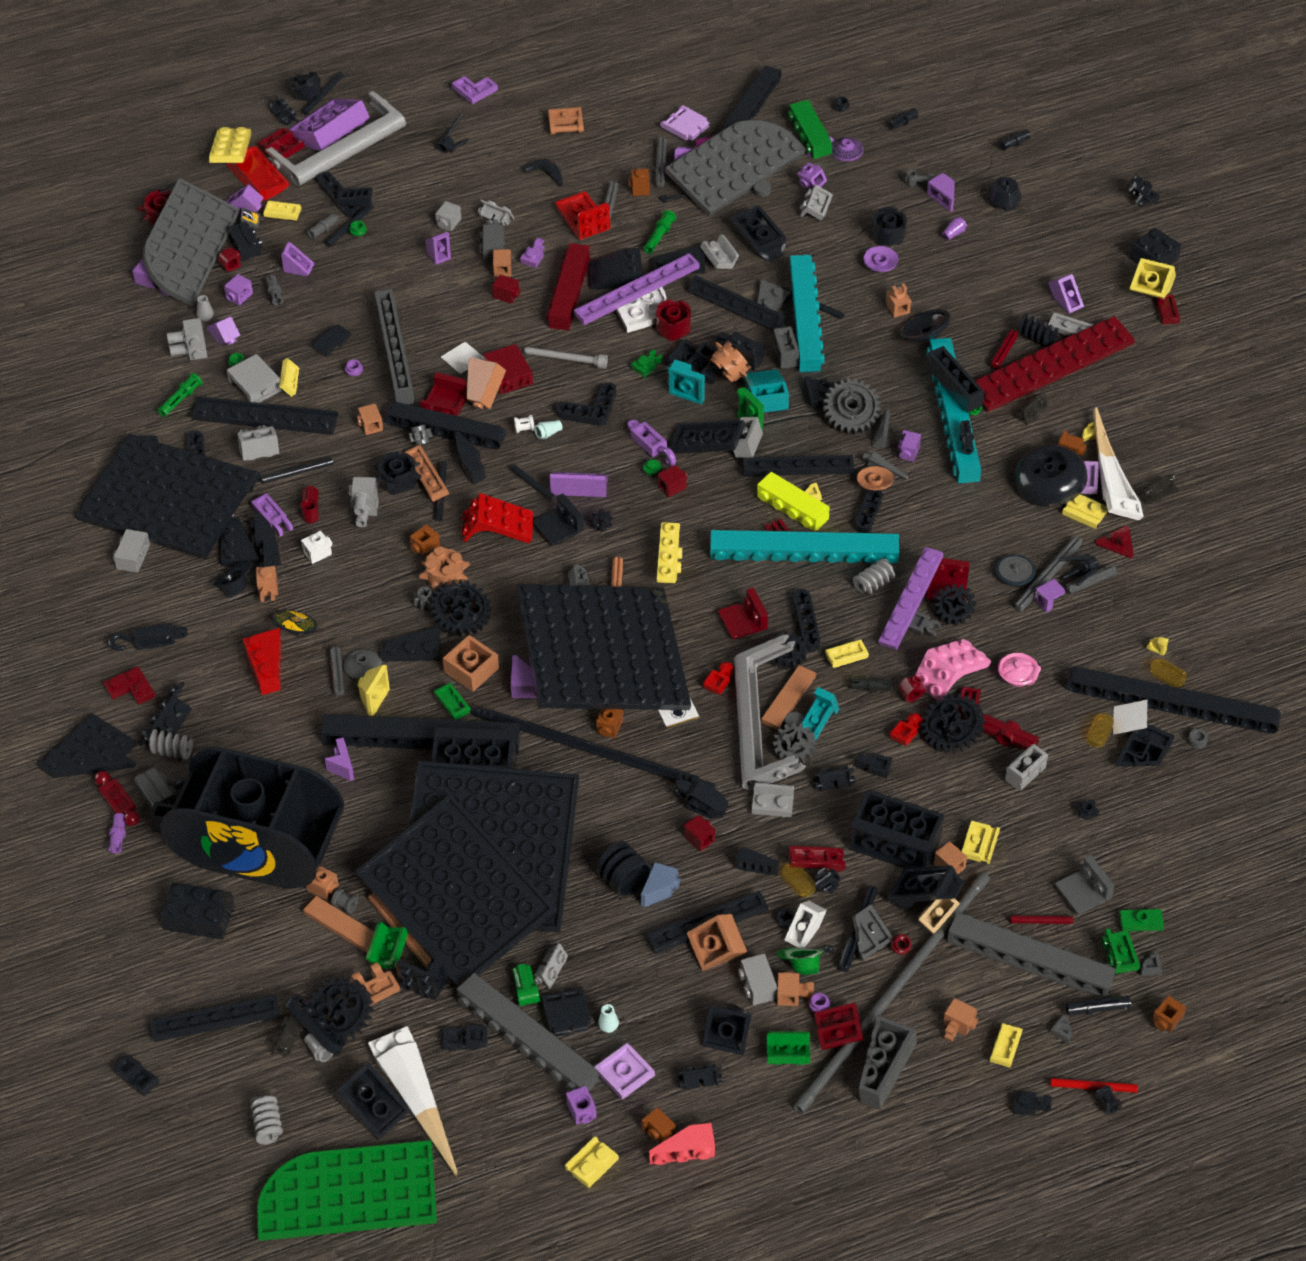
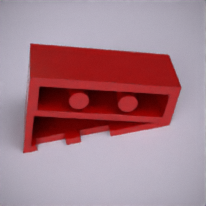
M280 628L244 638L245 653L261 694L265 695L281 690L282 637Z

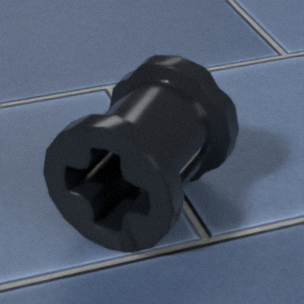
M1106 1085L1095 1093V1099L1102 1103L1107 1115L1113 1114L1121 1108L1122 1102L1114 1096L1111 1086Z

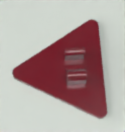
M1124 526L1095 541L1097 546L1130 559L1134 557L1129 526Z

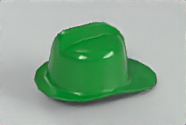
M784 948L776 951L775 954L779 958L789 959L795 972L802 975H810L819 972L820 955L823 954L824 950Z

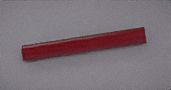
M1011 915L1010 923L1073 924V916Z

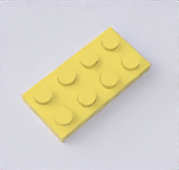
M222 127L218 129L209 155L210 163H243L251 138V129H246L245 127L237 129Z

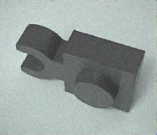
M916 611L908 630L921 635L924 631H927L930 636L936 637V632L931 629L933 627L941 628V625L936 620L930 621L929 615Z

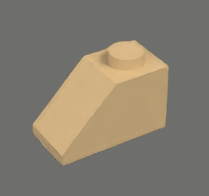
M956 899L931 900L923 910L918 921L934 934L960 903Z

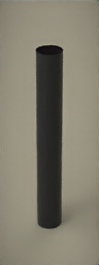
M512 465L511 471L549 500L553 498L554 494L517 465Z

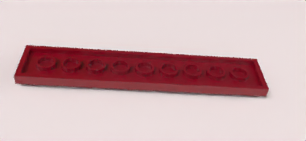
M1116 316L1108 318L975 380L984 390L982 407L987 413L1133 345L1135 339Z

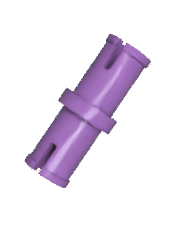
M117 813L113 816V826L109 832L111 839L108 849L111 853L115 854L122 851V842L126 835L124 830V814Z

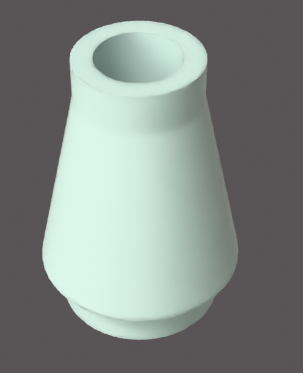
M559 420L539 422L534 427L535 435L538 439L545 440L556 432L561 431L562 423Z
M606 1004L602 1007L598 1026L602 1031L610 1033L618 1027L619 1020L614 1007Z

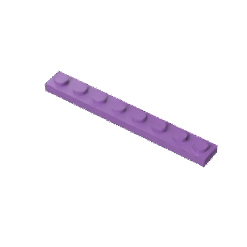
M689 253L575 309L574 315L583 325H586L699 269V262Z

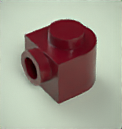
M229 247L219 254L218 262L227 271H234L241 267V256L236 249L234 250L232 247Z
M916 675L912 678L906 677L903 679L898 688L908 703L917 701L926 691L922 680Z

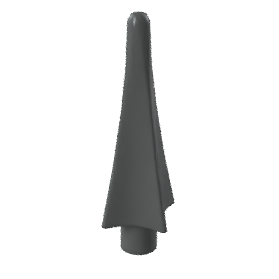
M875 451L872 455L866 452L863 455L862 459L868 461L867 467H884L896 476L904 479L909 478L908 475L894 467Z

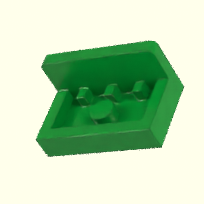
M378 922L366 960L372 965L378 962L381 968H396V962L400 960L409 933L405 927H387L382 922Z
M1110 928L1105 929L1101 942L1103 949H1107L1109 966L1116 969L1115 974L1139 970L1140 964L1129 932L1111 933Z
M767 1032V1064H810V1033Z

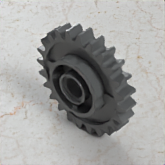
M848 378L846 383L842 379L840 380V385L834 383V389L829 388V393L825 394L826 399L823 401V405H825L823 411L827 412L825 418H830L828 424L834 423V429L840 427V433L846 430L847 435H849L850 431H853L854 435H856L857 430L861 433L864 432V428L870 430V424L875 425V420H878V413L881 411V408H879L881 401H877L879 395H874L875 389L870 390V384L864 386V380L858 383L857 378L854 379V382H851ZM853 404L856 406V408L851 409L848 407V405Z

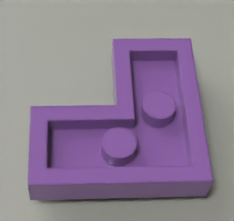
M463 76L452 83V88L471 104H474L497 91L498 85L488 77L474 84Z

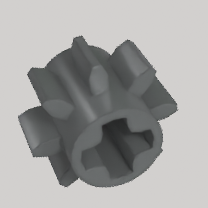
M425 425L411 428L413 433H409L410 441H415L416 446L428 443V438L432 437L430 428L426 429Z
M429 586L419 587L418 591L413 593L414 605H419L421 610L429 609L430 600L435 590L431 591Z

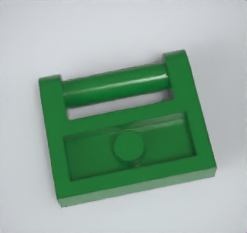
M739 388L737 391L739 398L737 418L740 420L741 417H758L761 429L763 430L764 405L748 389Z

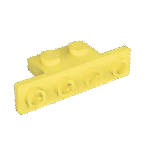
M661 523L657 582L675 583L677 581V573H681V562H678V559H682V548L679 547V523Z

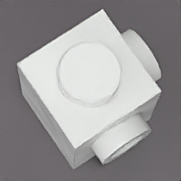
M321 531L301 540L303 553L312 564L332 555V542Z

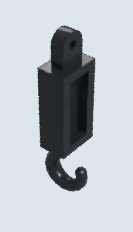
M172 623L133 629L134 636L125 633H115L110 637L108 644L115 651L125 649L124 645L116 646L114 644L118 639H123L136 645L137 650L174 645L175 639L184 638L188 635V630L184 626L172 628Z

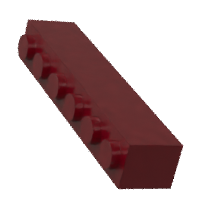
M570 243L568 250L564 252L565 261L561 262V274L557 276L558 285L554 286V298L550 299V310H547L546 321H549V328L570 331L574 310L577 307L590 262V245Z

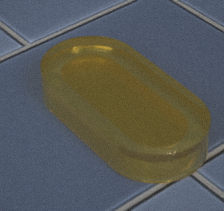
M1155 659L1151 663L1150 673L1154 677L1172 687H1182L1186 683L1187 674L1179 667L1164 659Z
M1101 713L1094 718L1087 735L1089 745L1099 748L1106 744L1114 724V720L1109 714Z
M790 863L783 867V880L799 896L810 897L815 893V881L803 868L790 867Z

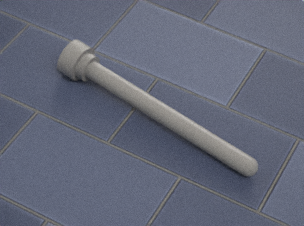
M530 347L524 349L525 354L590 363L600 369H606L608 356L603 354L592 357Z

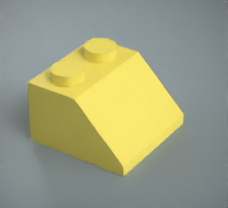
M1141 258L1130 290L1164 299L1173 285L1176 276L1175 267Z

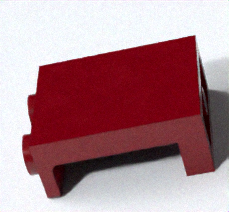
M516 344L483 354V360L495 362L506 370L499 387L500 394L533 384L532 370Z
M436 372L434 375V386L427 399L420 402L421 408L459 416L467 401L468 380Z

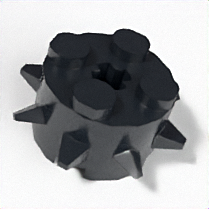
M398 451L387 453L382 457V461L379 464L373 466L379 472L376 481H380L381 486L391 495H397L414 488L416 480L422 477L415 469L421 463L414 462V459L408 453L399 454Z

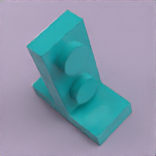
M817 687L814 692L816 700L802 722L803 729L809 727L810 733L814 732V739L816 740L831 714L836 716L840 710L835 695L820 687Z

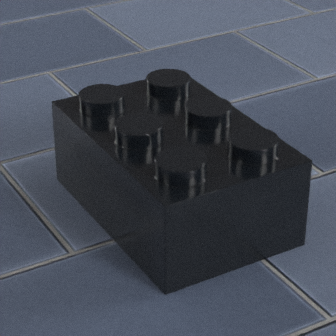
M172 882L160 915L163 930L223 940L235 907L232 892Z

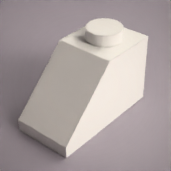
M811 901L801 903L785 937V941L798 948H805L819 929L827 910Z

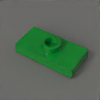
M451 682L434 691L435 697L452 719L457 720L470 713L471 708ZM460 702L463 704L464 708L459 707Z
M1161 909L1120 910L1122 932L1161 931L1164 929Z

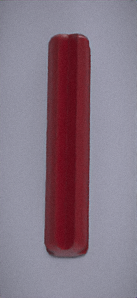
M1012 329L1008 332L991 361V368H1000L1018 337L1017 331Z

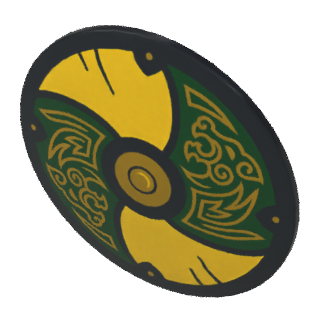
M280 610L272 616V621L275 625L295 636L309 634L317 629V623L312 617L298 611Z

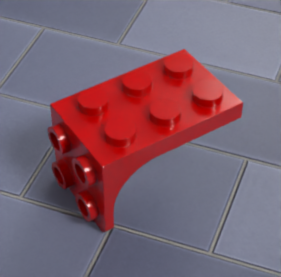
M586 191L555 202V207L579 240L610 229L609 204L603 203L596 206Z
M479 493L475 499H472L470 507L464 510L462 514L463 526L461 534L463 535L462 541L467 542L473 534L480 531L496 532L526 543H530L532 540V510Z

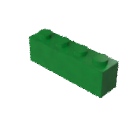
M809 100L790 104L789 120L790 122L793 121L795 131L799 132L801 142L805 143L807 153H811L813 159L832 154V141Z

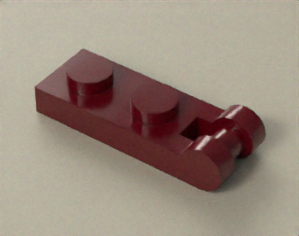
M790 846L788 849L790 867L818 869L825 867L826 869H834L837 872L846 869V864L843 860L844 851L841 848Z

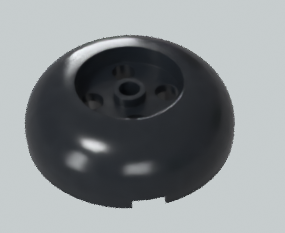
M1054 444L1039 446L1027 452L1017 463L1013 476L1015 489L1019 496L1025 501L1038 506H1049L1048 504L1055 503L1062 505L1075 499L1084 490L1088 480L1087 468L1081 456L1068 447Z

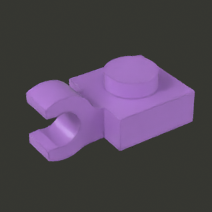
M537 238L534 247H528L520 258V262L536 268L544 257L542 252L545 248L542 245L544 240Z

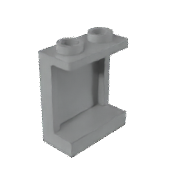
M257 354L227 369L228 381L231 384L234 382L247 395L248 402L260 403L282 391V388L279 387L280 378Z

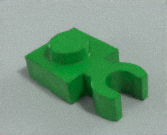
M651 350L648 357L643 354L631 364V369L645 377L656 369V364L662 362V354L655 357L656 350Z

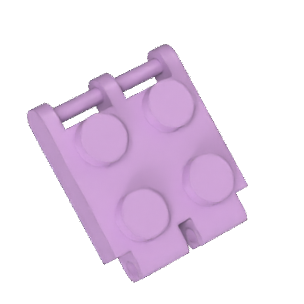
M684 105L680 106L676 113H672L669 119L660 123L662 128L684 140H694L709 127L706 117Z

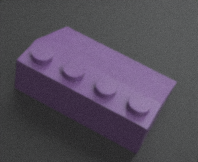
M332 99L289 130L292 131L295 138L304 141L305 146L312 150L322 151L332 143L340 141L342 136L352 133L355 127L363 125L365 120L370 117L362 100Z

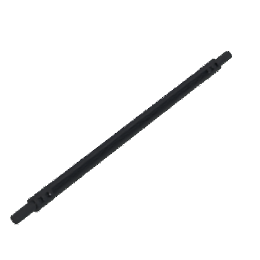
M460 702L459 707L464 708L463 704ZM468 704L471 708L470 713L476 714V717L494 722L520 723L521 731L668 779L675 781L685 779V781L687 780L691 783H694L695 780H701L712 788H716L715 783L699 779L697 775L673 769L489 708H484L483 706L476 707Z

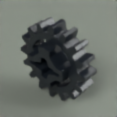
M953 583V588L946 585L945 592L943 590L939 591L941 597L936 596V600L939 602L935 604V608H939L936 614H942V621L948 619V625L952 621H955L956 626H958V621L965 624V618L971 619L970 613H975V609L972 607L976 606V601H972L975 595H969V588L963 590L962 584L959 588H956L955 583ZM951 593H955V595H953V596H951V597H948V596H947V595H949V594H951ZM962 596L966 597L968 604L963 601ZM955 601H958V602H959V603H958L959 606H956V608H953V607H952V604H954ZM943 605L948 608V614L944 611ZM960 612H963V613H964V614H962V615H960V616H956V614H958V613H960Z
M794 632L788 635L789 637L785 643L781 644L785 645L788 642L795 641L793 650L771 660V665L778 664V669L781 666H784L785 670H788V666L795 669V664L801 666L802 660H806V641H802L801 636L796 638Z

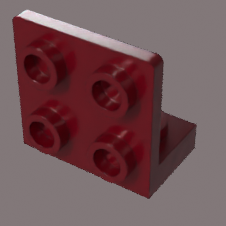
M942 558L928 587L926 599L937 601L936 596L941 597L939 591L943 590L945 592L946 585L953 588V583L956 584V588H959L962 584L963 590H966L970 562ZM951 593V594H949V595H947V596H948V597H951V596L955 595V593Z
M754 587L746 589L744 602L718 610V614L733 640L768 629V613Z

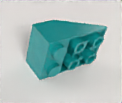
M778 369L746 373L747 376L743 378L746 389L764 405V413L789 409V392L786 382Z

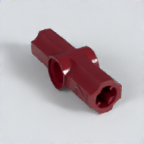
M987 714L984 715L985 724L983 726L985 730L982 732L996 737L997 741L1003 746L1010 747L1014 745L1023 750H1027L1032 744L1037 746L1039 737L1022 730L1016 722L1011 720L1003 722Z

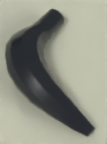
M542 158L533 164L524 166L526 173L536 169L545 170L560 187L563 186L561 172L552 160Z

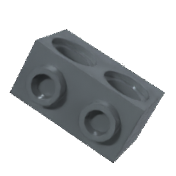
M792 327L774 329L773 344L781 369L798 367L799 350Z

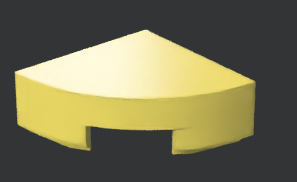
M1094 422L1088 424L1082 434L1084 441L1096 439Z
M817 482L809 485L805 492L821 500L822 495Z
M1155 637L1150 640L1146 648L1164 656L1169 639Z

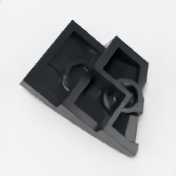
M684 339L666 360L667 364L673 363L674 360L690 364L691 371L705 375V383L713 384L716 381L715 371L717 367L710 359L717 350L705 341L697 348L687 339Z
M1147 724V728L1134 730L1115 766H1160L1175 739V735Z

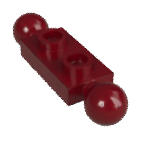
M106 771L96 773L94 780L100 786L98 787L99 793L115 814H124L126 825L136 826L140 821L139 814L134 811L136 806L116 778L111 780L109 773Z

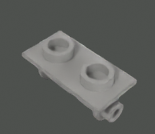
M481 200L483 207L478 209V214L481 217L491 220L493 215H495L494 219H497L498 223L503 226L509 225L510 219L514 220L509 208L505 206L501 208L492 201L488 200L486 202Z
M560 943L557 946L548 948L542 960L543 964L546 965H540L534 974V981L538 984L545 982L549 989H551L554 981L557 979L568 957Z

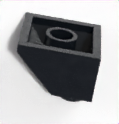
M714 1000L709 1007L702 1046L744 1055L752 1014L735 1004Z

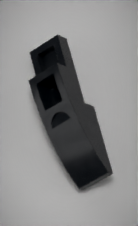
M254 512V520H251L252 532L255 531V534H252L253 546H257V552L260 553L261 559H264V562H261V567L281 565L278 543L272 528L263 516L258 512Z

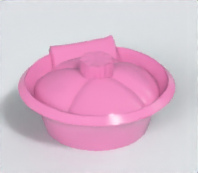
M1024 653L1008 654L998 664V671L1001 677L1007 683L1016 687L1034 684L1041 671L1036 660Z

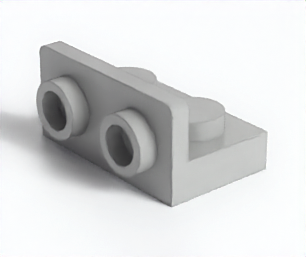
M815 185L812 190L808 189L804 196L806 200L800 206L802 210L800 216L803 217L806 213H809L815 218L822 220L825 217L833 194L818 185Z
M720 235L717 242L703 241L700 246L715 268L732 269L739 257V254L724 235Z
M754 783L752 814L792 818L794 786Z

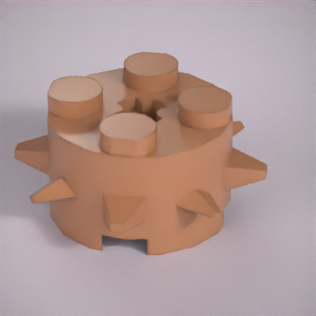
M729 341L723 346L716 342L718 350L712 355L713 357L710 360L716 367L724 370L722 372L724 377L730 382L737 381L741 376L743 378L746 377V372L751 366L747 364L748 362L737 349H733Z
M441 546L436 547L427 556L426 561L421 562L426 567V570L419 577L420 579L428 580L432 589L438 590V586L444 588L445 582L451 585L452 580L458 584L460 579L462 582L463 579H468L464 575L463 570L470 563L462 561L461 554L452 549Z

